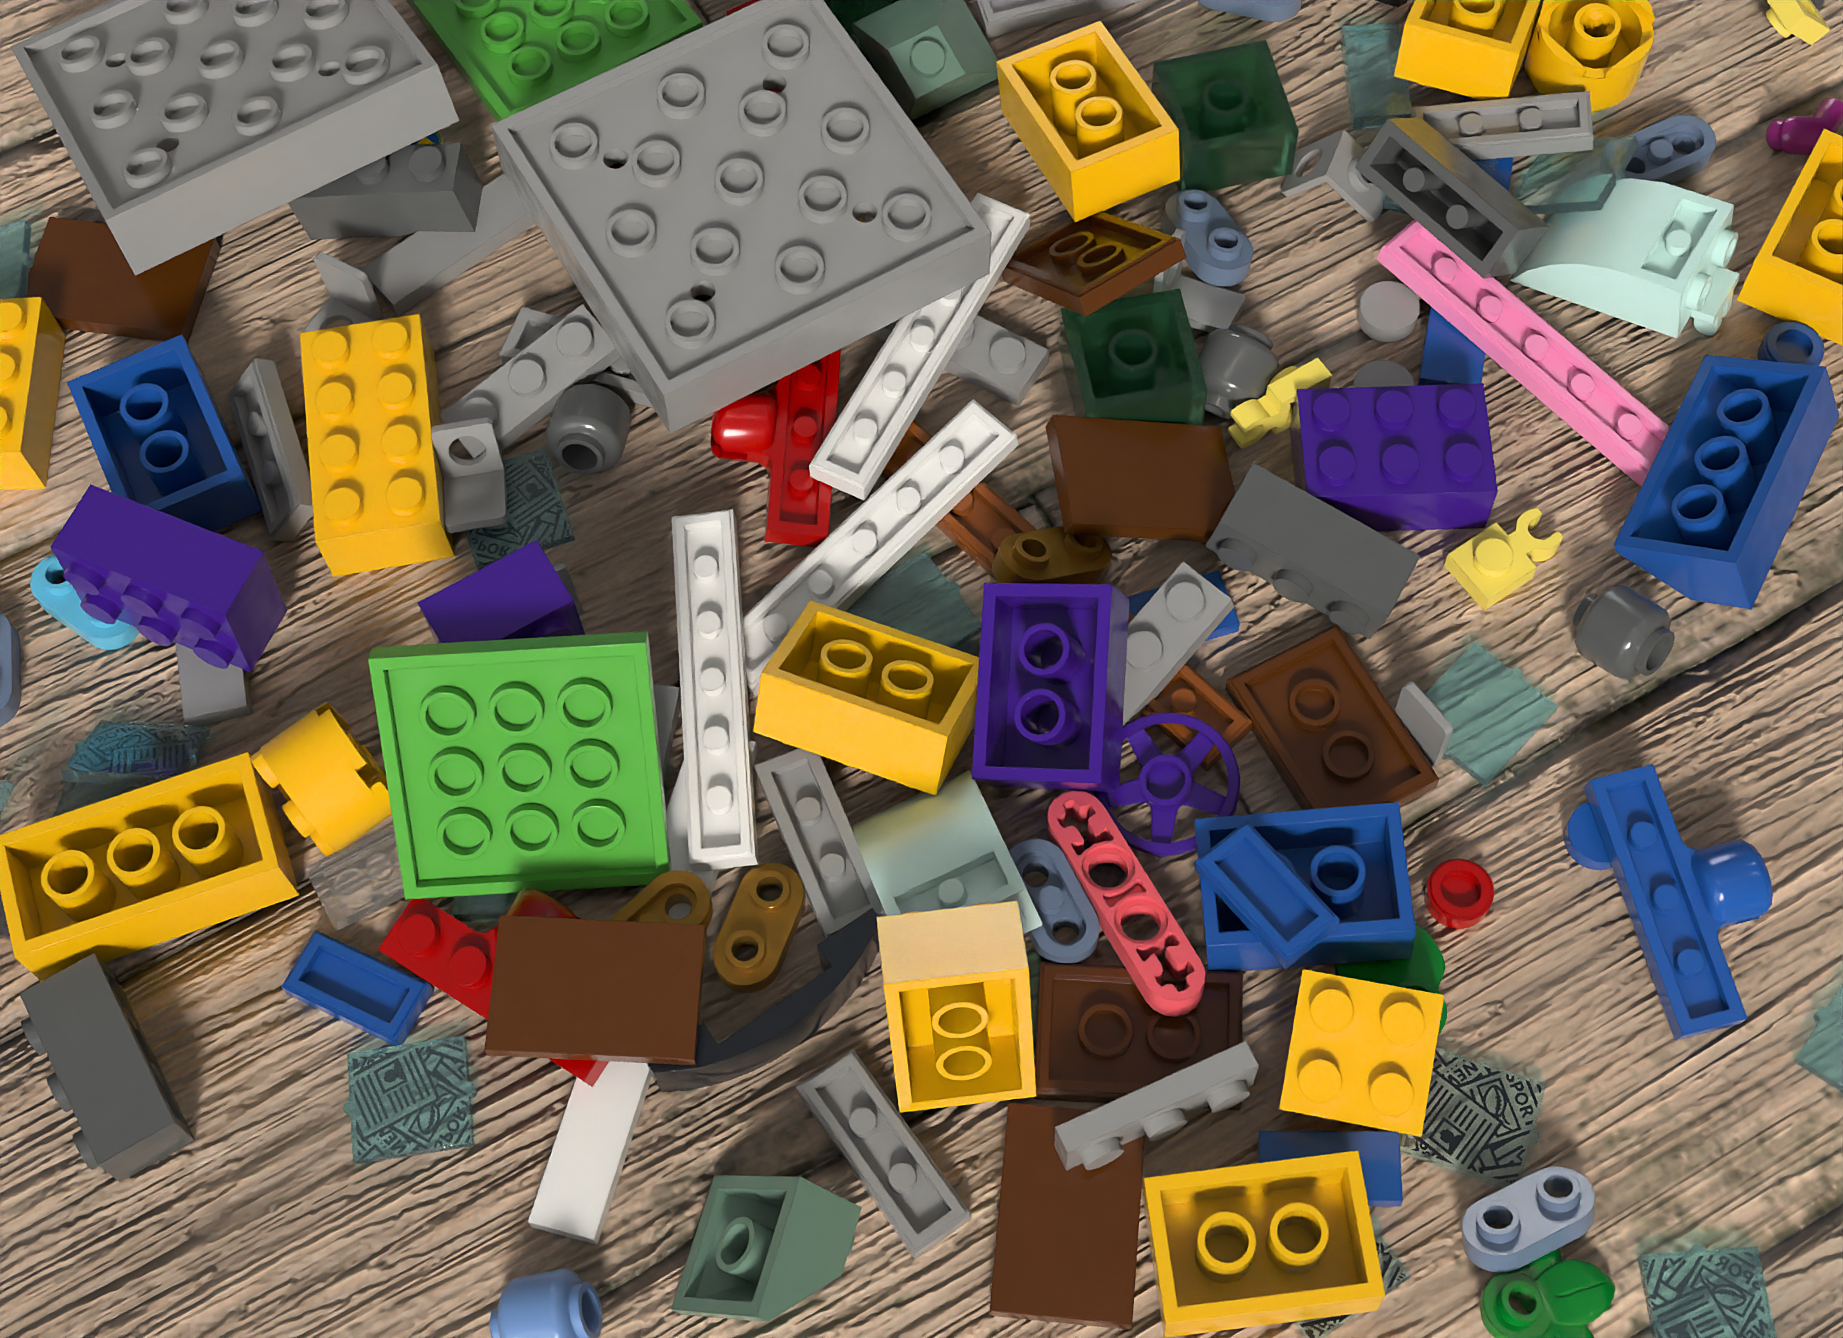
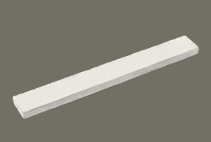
M751 741L752 767L758 752L755 741ZM683 760L666 810L671 870L688 871L698 876L707 886L711 897L719 869L693 872L689 864L685 768ZM641 885L640 891H642L647 885ZM678 903L669 910L668 916L674 919L684 918L689 914L691 906L686 903ZM609 1061L593 1087L576 1077L528 1220L532 1228L598 1245L652 1079L651 1072L646 1063Z

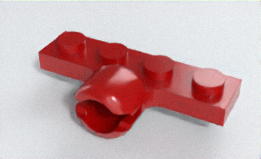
M841 349L777 380L774 389L766 392L755 391L713 412L710 440L712 453L720 459L758 463L767 469L769 483L764 542L816 548L829 535L832 486L810 477L809 465L836 423Z
M532 888L519 891L504 914L507 916L581 919L557 900ZM424 898L411 899L378 950L488 1020L499 923L495 928L486 933L477 932ZM547 1058L591 1087L594 1086L609 1061Z

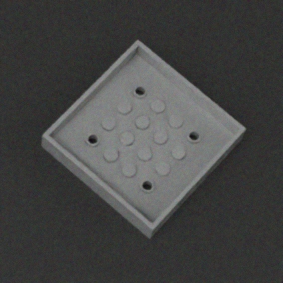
M112 0L10 46L135 276L459 121L438 64L389 0Z
M760 0L491 125L502 170L670 434L990 274L992 232L824 0ZM779 89L782 90V92L775 93L770 90ZM613 164H624L621 168H609ZM863 216L873 218L870 222H860L856 219ZM700 295H710L713 297L705 302L695 300Z

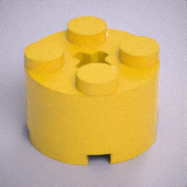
M1544 0L1524 64L1525 72L1530 77L1533 85L1542 95L1590 91L1591 115L1596 111L1608 109L1625 100L1636 87L1655 36L1653 22L1655 17L1650 2L1648 0Z
M328 701L261 746L259 751L250 756L252 764L271 788L277 786L288 801L282 805V808L295 828L305 838L310 835L326 857H330L335 852H341L392 815L386 774L365 745L361 746L351 733L346 734L351 727Z

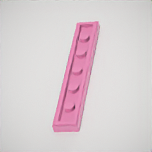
M1415 219L1381 248L1377 260L1642 487L1670 429L1664 421L1494 277L1482 278Z

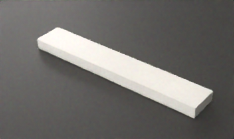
M980 193L976 194L971 204L992 232L990 274L899 319L810 463V477L865 501L1030 227L1029 213Z
M972 399L743 617L747 690L755 697L758 695L762 670L810 600L845 612L1018 446L1017 435Z
M733 509L672 517L689 864L693 872L758 865L737 521Z

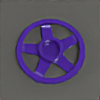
M1164 712L1150 714L1138 718L1123 727L1122 742L1126 738L1128 739L1142 768L1139 778L1120 784L1119 792L1094 791V796L1104 805L1127 844L1135 850L1157 857L1180 855L1196 850V835L1186 840L1171 843L1177 811L1182 806H1189L1216 814L1217 817L1234 816L1240 795V773L1231 747L1212 726L1196 717L1181 713ZM1173 723L1191 727L1199 731V733L1177 755L1173 756L1163 755L1144 728L1156 724ZM1214 745L1220 751L1227 767L1228 791L1226 797L1197 783L1193 778L1194 772ZM1138 803L1149 804L1152 811L1151 841L1139 838L1126 830L1114 817L1110 807Z

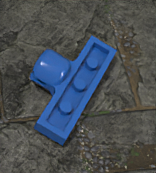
M1653 764L1589 780L1584 786V791L1675 1041L1741 1024L1748 1018L1719 943L1718 930L1758 919L1771 907L1773 898L1772 884L1761 854L1753 845L1741 839L1699 850L1687 847L1680 838Z

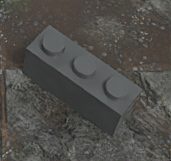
M1421 117L1387 119L1355 166L1361 174L1484 279L1515 274L1549 228L1546 222Z
M461 142L408 145L288 202L311 240L412 235L417 231L475 232L483 184Z
M1255 463L1251 465L1205 545L1206 548L1217 553L1220 560L1227 566L1238 571L1253 573L1271 583L1274 589L1284 598L1297 603L1304 602L1328 615L1330 621L1334 625L1337 624L1339 629L1352 634H1361L1368 639H1371L1390 616L1420 558V555Z
M95 953L19 993L29 1014V1017L21 1021L22 1029L36 1053L40 1056L46 1053L55 1071L46 1077L48 1086L57 1103L65 1112L73 1110L81 1127V1130L73 1133V1140L81 1157L91 1170L100 1166L116 1180L122 1182L195 1141L116 974Z

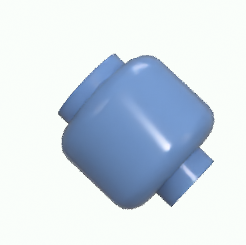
M557 1269L510 1280L501 1292L498 1307H495L490 1315L492 1338H598L602 1329L601 1303L594 1286L589 1282H583L570 1269Z

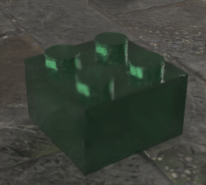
M1266 40L1154 62L1151 91L1179 129L1180 180L1175 181L1178 192L1191 189L1207 192L1292 174L1299 130Z
M1180 288L1115 299L1088 316L1081 315L1067 308L1060 309L1059 350L1075 416L1203 426L1207 387Z

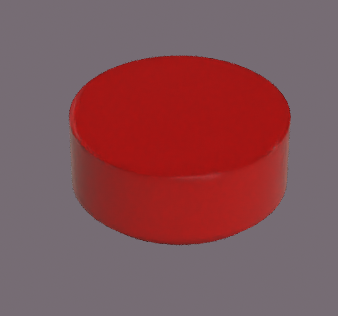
M1461 858L1446 860L1437 865L1431 872L1424 889V902L1430 915L1440 924L1454 929L1470 928L1481 922L1488 913L1494 899V885L1485 869L1473 861Z

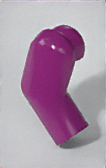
M1825 98L1821 101L1812 117L1789 116L1786 120L1783 118L1773 120L1766 131L1767 144L1775 151L1784 150L1787 154L1810 155L1824 129L1833 133L1838 131L1843 122V102L1835 98Z

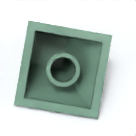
M899 0L852 24L854 33L881 80L911 121L998 78L996 61L999 60L964 0Z
M714 1175L671 1310L682 1315L769 1322L842 1276L846 1259L854 1244V1232L862 1207L802 1177Z

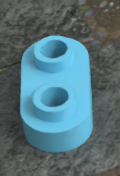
M55 554L46 557L35 567L31 575L30 587L41 607L93 646L104 650L119 649L131 643L139 635L140 632L137 628L119 620H116L114 624H106L88 615L80 607L81 600L67 580L60 584H53L64 574V570Z

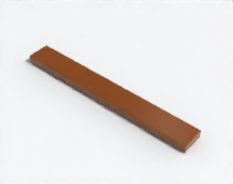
M913 420L880 476L887 481L933 436ZM983 481L975 486L936 524L944 534L995 580L992 563L1002 541L1013 534L1037 530ZM1129 612L1128 624H1129V623L1133 620V618L1135 617V616L1132 615L1130 612ZM1187 663L1184 664L1159 695L1147 704L1143 712L1145 716L1155 713L1172 712L1196 717L1217 730L1227 741L1231 749L1252 730V721ZM1173 723L1156 724L1181 749L1199 733V731L1185 725ZM1215 745L1200 764L1207 772L1223 758Z

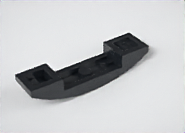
M870 908L817 945L821 968L824 970L823 973L720 1044L717 1043L705 1024H701L698 1033L696 1065L646 1063L661 1092L688 1091L733 1080L778 1059L819 1030L851 997L875 960L879 950L876 917L879 916L874 909Z

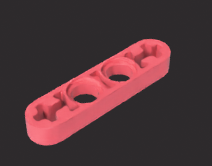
M1070 791L1062 793L1053 800L1048 808L1047 837L1049 842L1060 848L1066 856L1098 916L1101 929L1145 1001L1153 1010L1165 1016L1177 1017L1190 1013L1198 1006L1203 996L1205 969L1201 959L1104 805L1095 796L1087 792ZM1073 816L1078 823L1088 821L1087 838L1091 844L1088 849L1084 851V839L1075 826L1065 827V818ZM1112 863L1121 867L1126 874V879L1119 886L1107 888L1097 885L1090 878L1089 873L1099 864ZM1146 915L1158 924L1159 932L1148 940H1134L1124 933L1121 925L1130 916ZM1165 952L1164 964L1175 979L1186 976L1185 990L1178 992L1172 984L1161 987L1163 968L1157 957Z

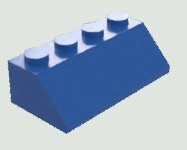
M1705 355L1615 540L1614 547L1616 552L1690 600L1752 610L1839 418L1827 368L1824 366Z

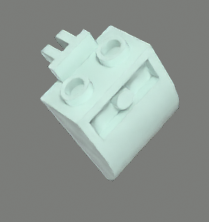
M1633 178L1601 180L1580 186L1561 198L1546 222L1549 228L1510 281L1674 338H1678L1690 317L1694 318V327L1697 331L1704 335H1714L1722 322V318L1726 316L1732 305L1733 290L1739 281L1740 273L1724 268L1729 263L1738 241V233L1731 231L1734 204L1664 182Z
M970 770L944 781L936 796L921 792L852 825L861 856L887 916L899 915L909 911L924 912L967 907L979 903L993 904L1018 901L1023 934L1043 925L975 780L972 779Z

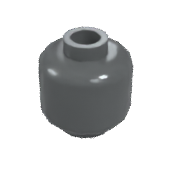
M1231 324L1228 330L1220 329L1211 332L1189 373L1190 384L1201 395L1198 404L1206 411L1218 417L1230 419L1231 411L1241 403L1265 396L1267 385L1275 377L1279 368L1278 360L1271 351L1273 347L1272 341L1260 332L1240 324Z
M579 384L566 389L557 399L547 426L546 443L550 453L564 468L581 475L601 473L613 468L622 457L630 432L632 416L629 407L618 394L603 386Z
M1624 585L1609 587L1599 595L1595 593L1588 595L1578 606L1573 618V624L1577 627L1575 644L1578 653L1620 679L1629 680L1640 674L1645 676L1653 674L1664 663L1674 644L1675 636L1674 632L1670 631L1671 622L1668 611Z

